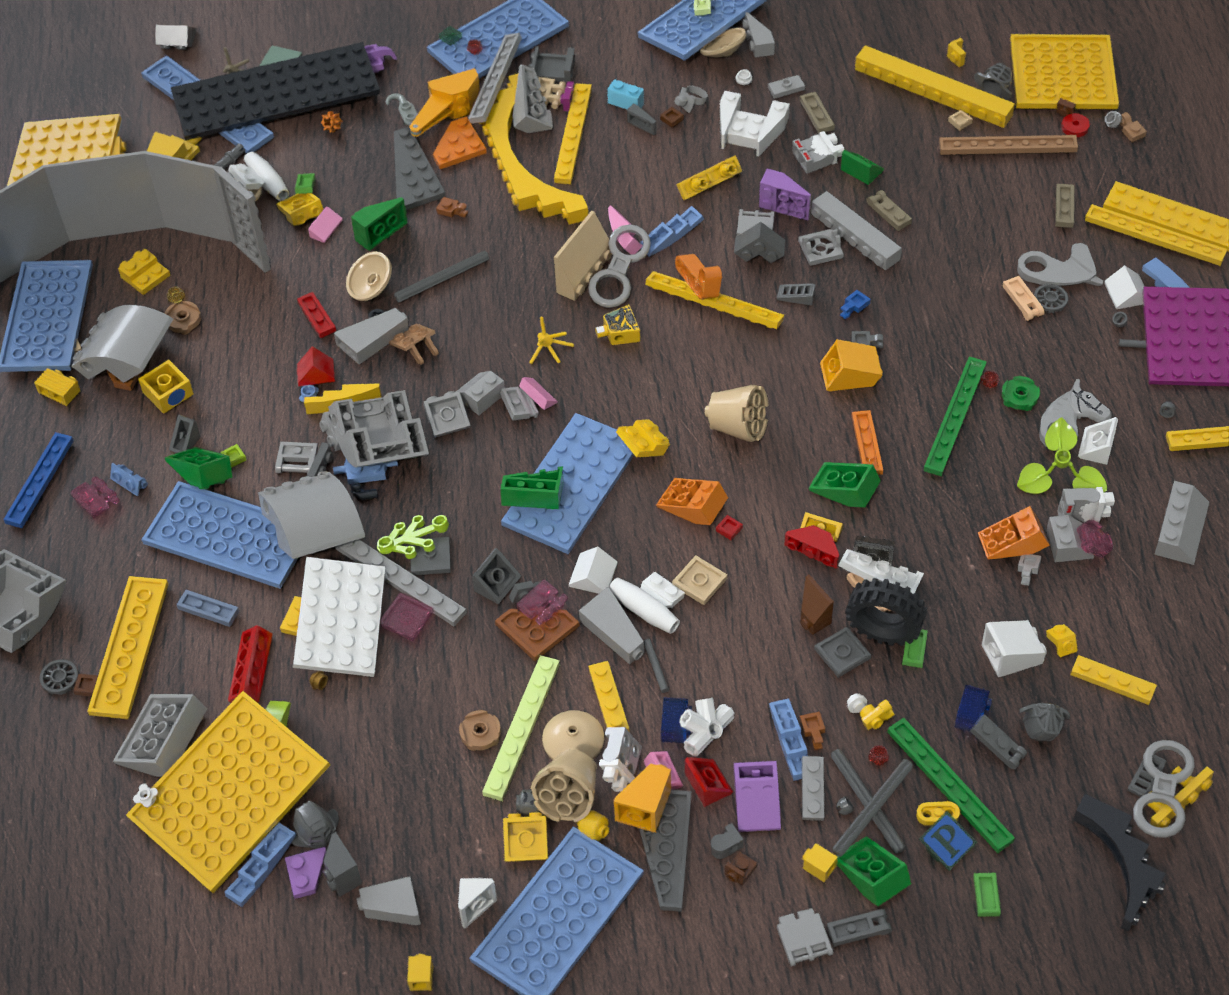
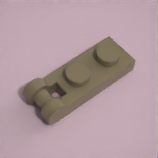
M883 190L877 192L875 196L872 195L867 198L868 205L897 231L911 224L912 218L891 201Z

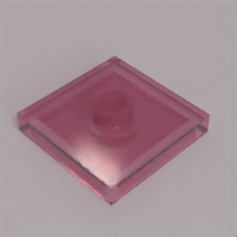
M399 593L380 619L379 626L414 641L433 614L434 609Z

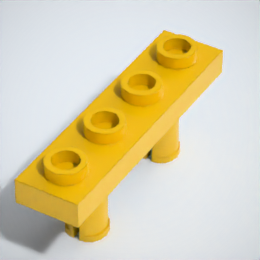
M732 156L676 185L682 199L685 200L742 172L737 157Z
M1178 766L1171 774L1180 773L1183 769ZM1206 767L1196 777L1190 776L1184 782H1180L1184 788L1174 798L1181 803L1184 810L1188 803L1193 804L1197 800L1202 790L1207 791L1212 785L1214 772L1210 768ZM1162 802L1147 804L1156 812L1150 821L1152 826L1158 828L1168 827L1171 819L1176 816L1173 809Z

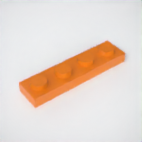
M871 411L852 412L851 417L861 464H873L877 474L883 475V466Z

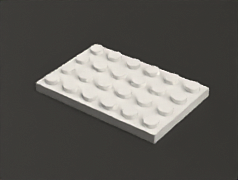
M306 557L293 668L374 677L385 574L384 566Z

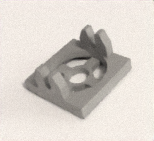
M829 229L798 238L810 266L843 258L844 253L840 247L841 241L837 229ZM825 238L830 240L832 243L825 244L822 243L820 239ZM810 241H814V242H815V245H814V247H812V248H811V243H810ZM818 246H823L826 250L818 251L816 250V248ZM834 248L830 254H826L829 249Z

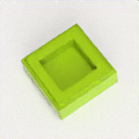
M238 444L220 452L230 456L231 468L247 460Z

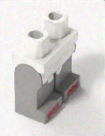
M824 131L803 141H800V139L793 140V154L800 162L806 174L826 167L831 163L832 165L836 164L837 158L842 156L844 147L842 144L834 146L837 144L836 135L834 133L826 135Z
M1096 487V489H1063L1057 510L1058 516L1070 515L1084 523L1091 521L1099 523L1101 517H1110V506H1113L1115 502L1113 492L1103 493L1102 487Z
M606 727L605 736L609 741L607 748L603 752L604 760H600L599 766L604 770L602 778L606 782H613L611 788L615 792H621L627 787V783H631L635 779L634 774L642 746L625 727Z

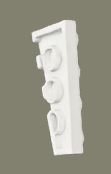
M849 549L846 550L838 565L872 582L873 578H877L879 581L889 579V583L893 584L899 582L901 587L906 588L908 586L911 588L910 592L913 594L924 574L918 571L916 574L908 572V568L902 566L899 568L889 566L887 561L881 560L877 562L872 560L871 556Z

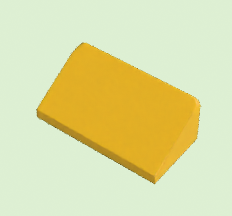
M805 512L801 528L814 525L830 532L834 542H837L844 525Z

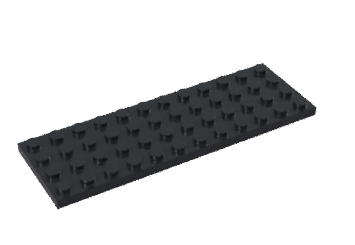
M363 42L170 87L185 140L380 94V89Z

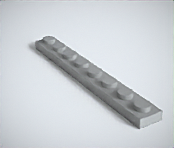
M520 33L504 36L468 119L471 124L486 121L522 39Z
M358 539L335 546L336 550L356 563L384 566L385 582L452 626H455L467 613L464 607Z

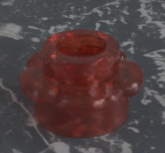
M473 39L468 42L467 51L475 55L482 51V44L479 40Z
M987 371L981 377L982 384L988 388L996 387L1000 381L998 374L994 371Z
M876 745L870 750L868 758L875 765H883L884 762L889 760V754L884 746Z

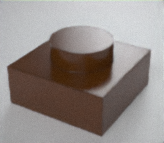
M1060 98L1057 102L1056 112L1064 117L1074 114L1076 103Z
M670 107L660 115V120L673 128L684 120V114L674 107Z
M78 674L73 690L74 694L92 697L98 675Z

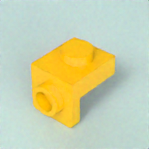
M962 38L949 43L947 57L958 67L964 65L966 52L962 49Z
M1065 624L1056 625L1046 630L1047 638L1056 645L1059 657L1077 652L1076 634Z

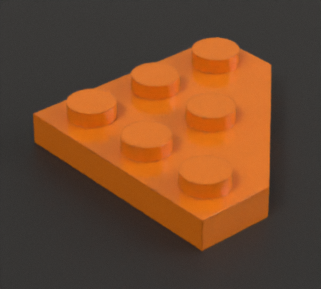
M466 116L449 124L433 153V158L439 169H443L487 152L486 147Z

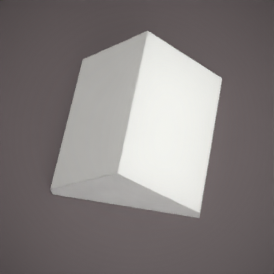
M1123 266L1104 281L1116 309L1143 305L1142 290L1145 286L1139 274Z
M1115 417L1085 427L1078 457L1107 465L1118 419Z
M599 547L580 553L569 582V587L598 594L601 593L605 588H609L617 567V561Z
M460 878L458 908L462 926L466 928L497 901L495 884L491 878Z

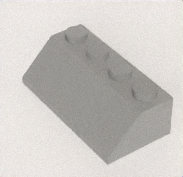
M1174 481L1155 555L1194 565L1209 506V501L1195 486Z

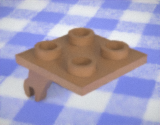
M420 324L410 326L409 330L395 335L394 339L389 341L392 346L404 351L409 350L420 365L424 364V361L414 345L423 339L432 355H439L437 348L430 336L435 334V331Z

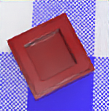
M727 515L716 526V532L732 540L741 531L743 524Z

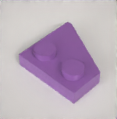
M325 847L285 858L295 899L316 893L318 878L321 876L322 864L326 855Z

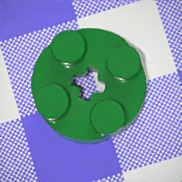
M1016 376L1009 382L1007 380L1003 385L1002 398L1004 405L1007 407L1030 411L1039 400L1040 389L1028 377ZM1019 391H1023L1024 395H1019L1017 393H1019Z

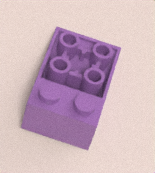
M767 169L760 182L759 207L809 220L811 194L784 173Z
M776 761L734 763L738 832L781 830Z

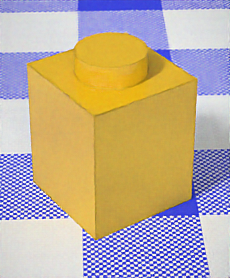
M815 844L812 849L808 848L802 857L804 860L803 869L825 883L836 868L838 857Z
M417 954L409 957L408 985L410 991L432 990L433 963L431 956Z

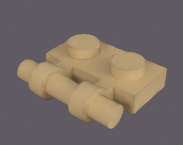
M538 77L541 85L540 92L546 98V107L548 102H551L552 108L557 109L561 105V94H564L566 83L560 82L555 84V79Z

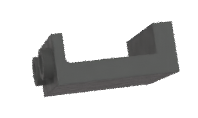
M535 47V51L531 54L532 64H529V68L536 71L537 77L555 79V82H571L575 64V48H568L567 55L542 54L539 53V47Z

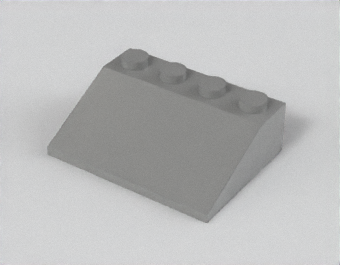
M150 694L113 762L146 774L162 777L184 754L207 708L193 694Z

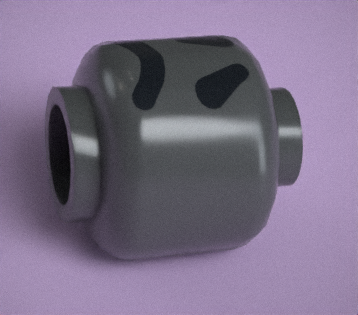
M524 789L516 797V811L520 812L522 817H529V813H541L534 804L535 799L532 790Z

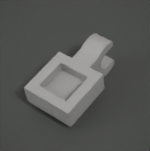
M1030 554L1020 557L1018 571L1022 572V585H1029L1031 574H1038L1041 556Z

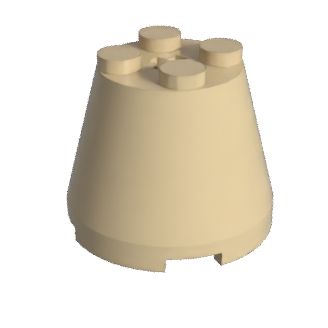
M749 385L713 392L709 406L705 407V416L708 417L710 428L745 441H759L763 437L768 420L765 419V406H769L766 391L762 386Z
M570 748L562 752L540 770L532 782L531 789L537 809L546 817L557 822L560 820H573L577 822L585 818L594 803L597 764L577 748Z

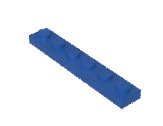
M55 432L4 517L5 524L23 528L74 442L72 436Z

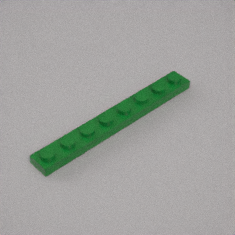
M969 356L925 463V472L942 477L987 361Z
M902 718L888 728L887 733L948 800L959 807L960 813L997 853L1014 842L1015 837L905 718Z

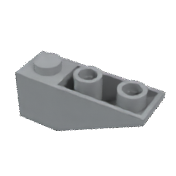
M746 12L742 23L743 29H746V38L750 40V51H753L755 57L774 55L775 42L771 31Z

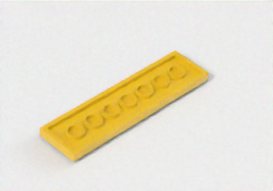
M1117 181L1104 202L1103 208L1225 248L1229 252V219Z
M129 576L87 711L89 715L129 719L168 588V581L166 579Z

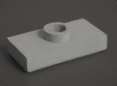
M799 75L769 83L768 89L775 99L805 90V85Z

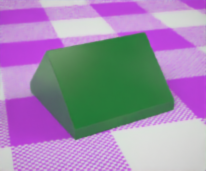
M847 150L842 152L841 170L867 185L884 170L883 167L857 153Z

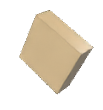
M960 110L951 115L948 122L960 131L972 124L973 119Z

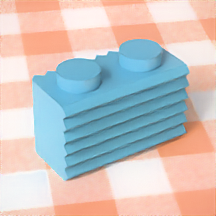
M615 79L607 89L608 103L625 109H628L633 104L638 105L640 108L644 105L643 88Z

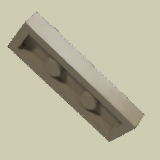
M813 92L800 96V102L818 134L823 131L834 130L835 125L817 93Z
M1057 184L1055 227L1073 228L1074 185Z

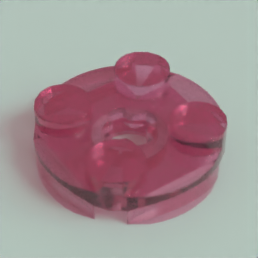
M1088 520L1077 528L1082 541L1081 547L1086 553L1091 552L1093 555L1103 558L1113 549L1112 539L1108 532L1104 534L1101 530L1103 527L1101 524L1094 520Z

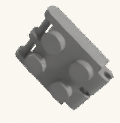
M740 209L737 236L759 222L764 223L773 230L774 211L766 213L759 212V210L751 212Z
M812 908L797 912L798 919H795L794 914L779 917L780 924L777 925V930L790 966H794L795 963L807 959L812 961L814 957L821 955H833V950L819 913L814 914Z

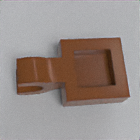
M443 197L436 208L437 214L453 217L454 214L466 217L468 211L465 210L467 204L459 203L457 200Z
M820 712L800 715L804 736H811L814 750L823 749L821 734L825 733V726Z

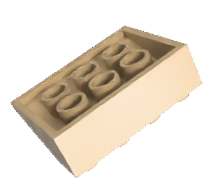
M594 211L587 215L554 256L557 293L574 301L579 295L583 294L585 287L590 283L594 274L601 271L604 263L612 256L608 244L609 238Z

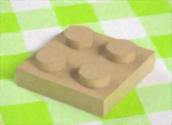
M695 555L672 581V584L685 592L686 595L705 605L727 580V574Z

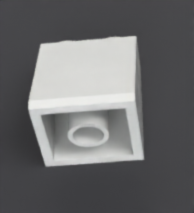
M1028 620L986 623L982 647L998 678L1043 664L1047 653L1043 643H1040L1036 629L1031 626Z

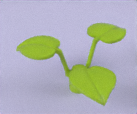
M1063 417L1056 420L1049 427L1045 435L1047 448L1051 451H1057L1052 466L1048 471H1045L1044 466L1041 464H1028L1021 471L1017 487L1026 493L1040 494L1051 487L1052 479L1048 474L1056 466L1059 468L1069 466L1073 475L1076 476L1072 483L1073 489H1096V487H1102L1103 493L1107 491L1106 481L1097 469L1083 466L1079 474L1074 469L1073 463L1070 462L1071 454L1069 450L1075 447L1077 434Z

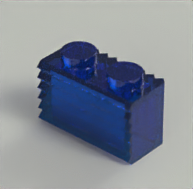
M965 685L954 727L956 729L959 728L960 730L963 729L970 732L978 719L984 715L985 710H990L992 699L989 698L990 691Z
M664 697L661 742L684 744L686 736L691 735V731L681 727L680 723L681 715L684 714L685 710H692V706H688V699Z

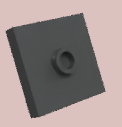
M449 537L426 538L432 539L435 545L434 550L430 552L424 551L421 546L411 544L417 552L416 557L411 559V574L451 573Z
M848 627L814 645V650L838 678L871 659V654Z

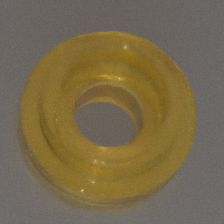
M175 286L168 290L167 299L171 303H179L185 298V293L180 287Z

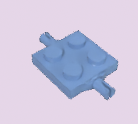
M346 459L343 466L333 467L334 475L345 473L348 485L386 480L385 472L387 467L398 466V461L356 468Z

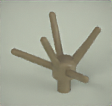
M224 47L228 65L225 66L223 72L229 74L243 70L238 69V67L249 62V59L235 65L231 64L227 48Z

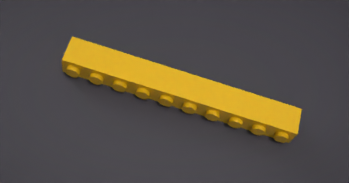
M864 46L856 56L855 70L959 111L962 110L969 115L1002 128L1007 125L1013 116L1015 103L871 47Z

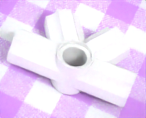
M713 698L695 701L697 713L692 710H685L680 718L681 727L693 732L684 742V749L693 757L698 756L713 739L721 737L723 729L734 719V711L731 707L721 704L715 710Z

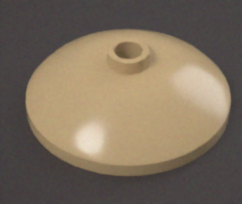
M743 28L728 29L702 47L700 52L709 57H728L743 43L746 38V32Z
M370 252L361 256L352 265L346 279V288L351 297L358 301H367L378 296L386 288L392 272L391 262L388 257L380 252Z
M577 710L565 711L554 716L545 726L542 735L543 747L552 760L570 748H577L594 760L603 748L604 731L599 721L592 715Z

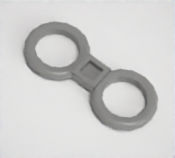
M623 225L613 231L608 243L610 252L613 254L608 269L597 272L590 280L588 287L590 297L602 307H618L627 300L631 291L630 281L626 277L628 268L631 263L645 258L650 250L651 242L649 235L644 229L636 225ZM628 232L639 235L643 240V248L634 255L621 253L616 247V240L620 235ZM604 277L617 278L623 284L622 294L612 300L600 297L596 292V284Z
M1161 740L1147 747L1143 755L1144 767L1147 773L1154 778L1152 793L1145 794L1136 801L1133 808V818L1137 826L1146 834L1166 838L1178 833L1185 823V811L1181 803L1174 798L1176 784L1184 782L1191 776L1194 770V758L1184 745L1172 740ZM1160 750H1172L1183 757L1185 768L1177 774H1166L1154 766L1152 757ZM1162 802L1173 809L1176 814V821L1169 827L1158 828L1150 825L1144 819L1142 810L1149 803Z

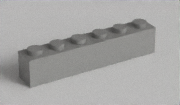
M826 191L812 201L811 214L822 221L828 228L832 230L837 229L840 237L848 241L851 246L857 248L864 256L870 258L877 266L886 271L900 261L902 248L829 192Z

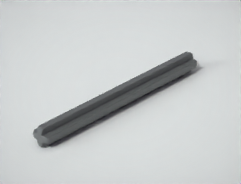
M481 251L395 292V299L397 302L406 300L487 261L489 255L486 251Z
M840 749L833 751L831 758L863 806L866 807L873 798L843 752ZM880 808L872 819L894 852L899 854L905 850V844Z
M907 759L902 760L833 846L834 854L839 857L843 856L910 772L913 766L912 762Z

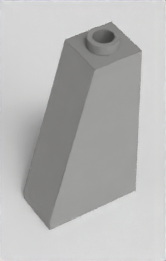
M394 308L336 331L334 333L336 345L355 362L361 364L388 345L395 335L409 330L408 317L405 313H401Z
M608 587L579 610L580 622L627 663L631 664L634 660L642 657L644 641Z

